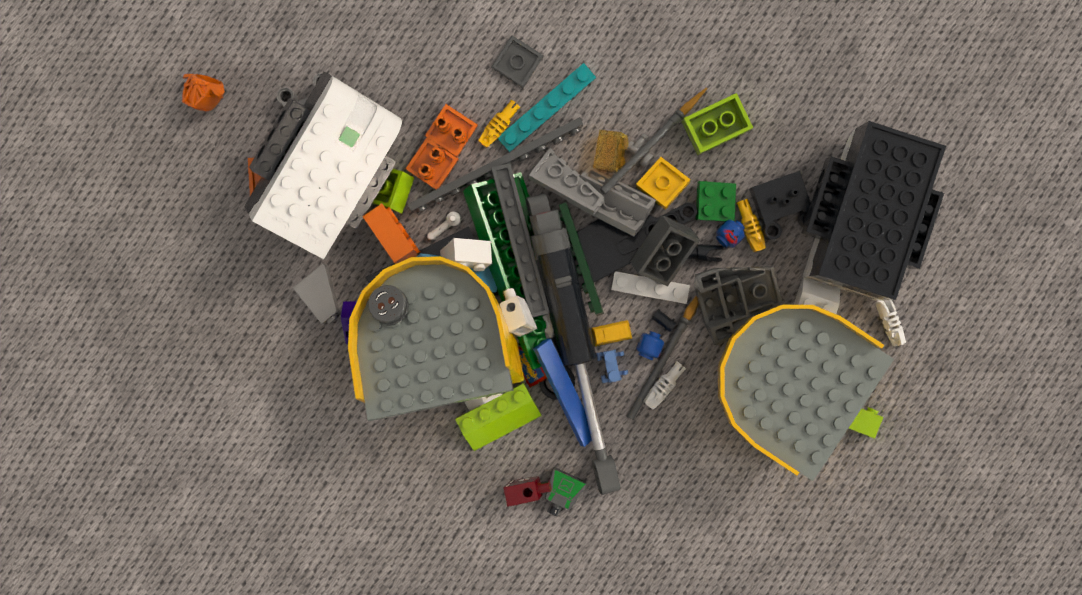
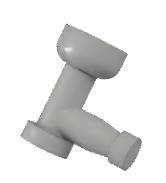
M643 133L635 143L631 141L626 146L625 151H630L634 155L649 137ZM649 152L640 159V165L645 168L654 155Z

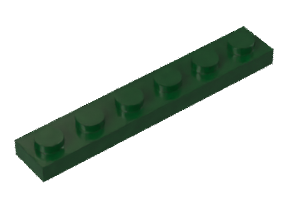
M566 202L559 204L560 221L565 222L568 238L572 243V255L578 261V265L575 266L578 275L583 276L585 282L582 283L585 295L589 294L591 300L588 302L591 313L595 312L596 316L602 315L604 311L569 207Z

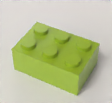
M737 93L697 111L681 121L697 156L753 129Z

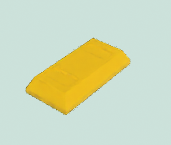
M628 320L591 328L595 346L632 339Z

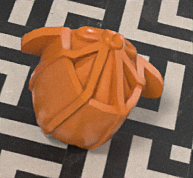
M200 74L183 75V79H187L186 83H184L182 102L184 104L207 112L214 109L224 97L225 90L221 81Z

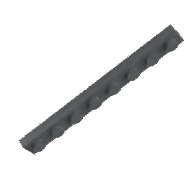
M511 164L491 167L525 301L533 318L549 314Z

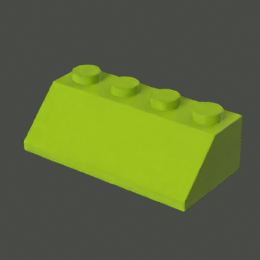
M524 382L513 387L514 391L505 392L497 398L456 417L455 420L463 436L474 451L542 416Z

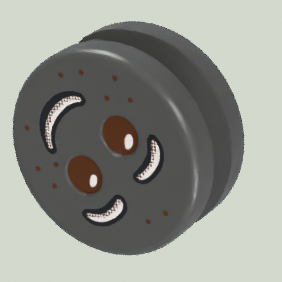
M383 285L376 288L370 295L368 309L372 317L380 323L394 325L401 322L407 315L409 302L406 295L397 287Z

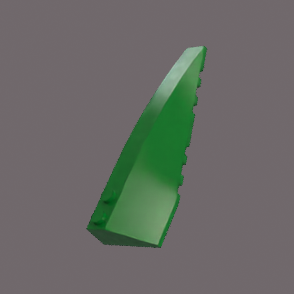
M519 172L513 174L531 240V236L534 233L525 201L529 194L522 173ZM494 179L471 184L463 190L479 240L491 241L492 264L489 265V269L502 302L505 301L503 291L514 288L516 296L525 299ZM543 315L533 318L537 326L536 330L520 337L517 336L532 370L542 367L537 362L538 358L533 348L547 339L545 336L546 321H544Z

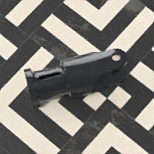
M697 244L687 259H695L702 262H720L722 258L708 257L707 254L711 250H722L724 247L721 245Z

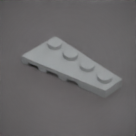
M551 148L548 149L529 174L531 181L592 215L597 212L604 202V196L591 184L585 182L580 177V174L568 167L567 163L562 158L557 157Z

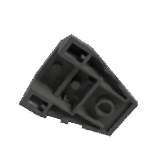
M773 266L712 268L695 274L694 289L703 321L714 345L728 341L750 317L775 308L782 303Z

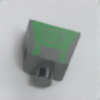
M553 467L549 480L552 491L547 492L545 495V499L551 502L547 512L558 516L562 507L570 510L586 488L587 482Z

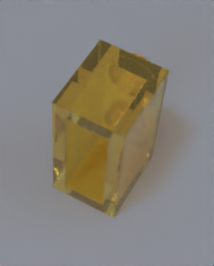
M599 130L593 168L599 171L616 173L625 164L624 153L628 147L627 135L617 131Z

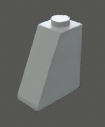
M322 264L294 286L293 289L321 324H331L338 318L336 314L340 310L329 267L326 264Z

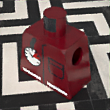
M539 476L511 480L503 487L507 507L537 501L542 497L543 493L552 491L550 481L540 482Z

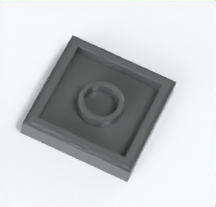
M511 35L491 68L521 88H524L544 55Z

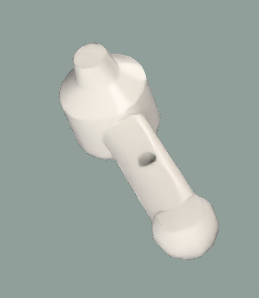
M450 212L446 217V221L427 234L428 240L434 241L436 237L450 226L459 225L461 223L460 214Z

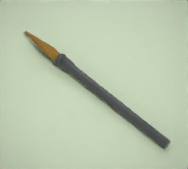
M707 88L685 103L680 110H676L669 121L600 188V191L606 194L658 141L683 120Z
M697 296L687 306L683 317H680L674 334L629 411L628 418L634 420L682 333L688 327L687 325L691 323L690 320L695 315L699 305Z

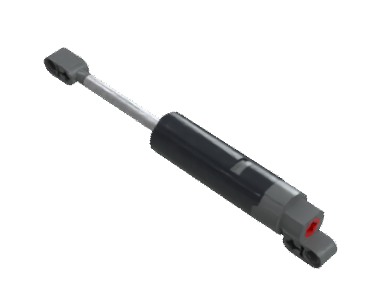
M545 193L527 197L525 200L534 233L531 236V241L550 312L549 316L559 357L564 366L574 365L596 455V459L592 460V466L598 490L601 495L620 490V482L612 455L607 456L585 364L596 358V352L567 229L562 228L558 209L550 210Z

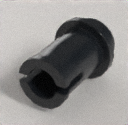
M660 309L651 318L664 327V331L671 332L677 324L674 318H669Z

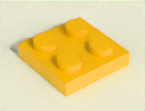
M660 157L636 183V187L647 196L655 199L656 203L666 210L686 188L691 179Z

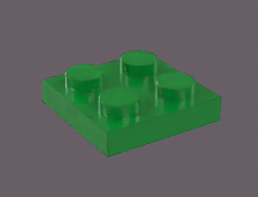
M698 181L696 220L735 221L736 184Z

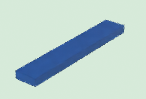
M547 338L533 348L580 446L585 447L592 441L585 409L552 340Z

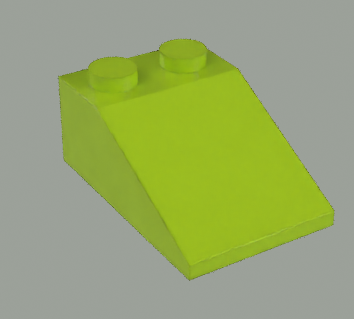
M392 169L372 205L379 206L383 204L385 208L390 207L392 211L402 214L414 177L403 171Z

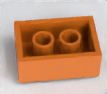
M380 204L362 216L395 264L418 256V253H420L419 249L390 207L385 208L383 204Z

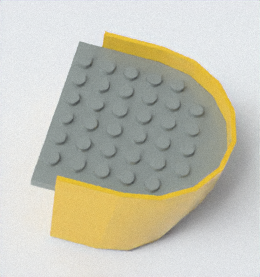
M411 257L383 269L362 290L349 318L348 352L355 398L365 403L368 421L514 391L512 384L524 381L516 338L514 334L509 332L501 307L494 294L469 267L444 257ZM383 285L397 287L406 295L409 302L407 315L401 322L394 325L380 323L372 317L368 309L370 295L376 288Z
M780 305L750 317L729 338L718 364V398L729 424L746 442L798 476L801 473L814 481L894 359L878 349L883 348L884 344L837 314L815 305Z

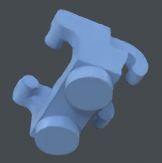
M614 349L596 353L597 361L602 360L601 356H604L608 378H606V375H601L602 383L622 380L620 375L629 374L628 370L619 371L616 357L623 356L624 351L616 353Z

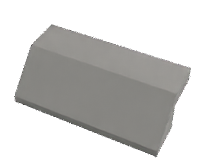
M588 167L580 177L604 196L603 204L593 216L635 236L643 227L656 200L619 181L606 194H603L600 188L611 177ZM567 201V203H569V204H571V205H573V206H575V207L581 209L580 207H578V206L574 205L573 203Z

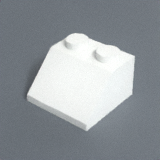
M453 238L440 250V255L472 268L474 271H484L492 264L491 241Z
M803 277L794 305H815L836 314L840 304V289Z

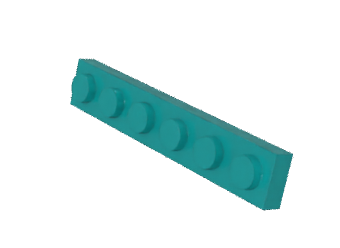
M583 63L505 130L498 140L509 153L512 152L594 81L596 76Z

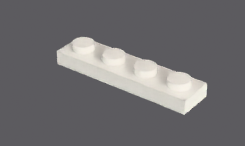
M615 271L611 290L687 304L690 285L670 282L668 286H665L647 277Z

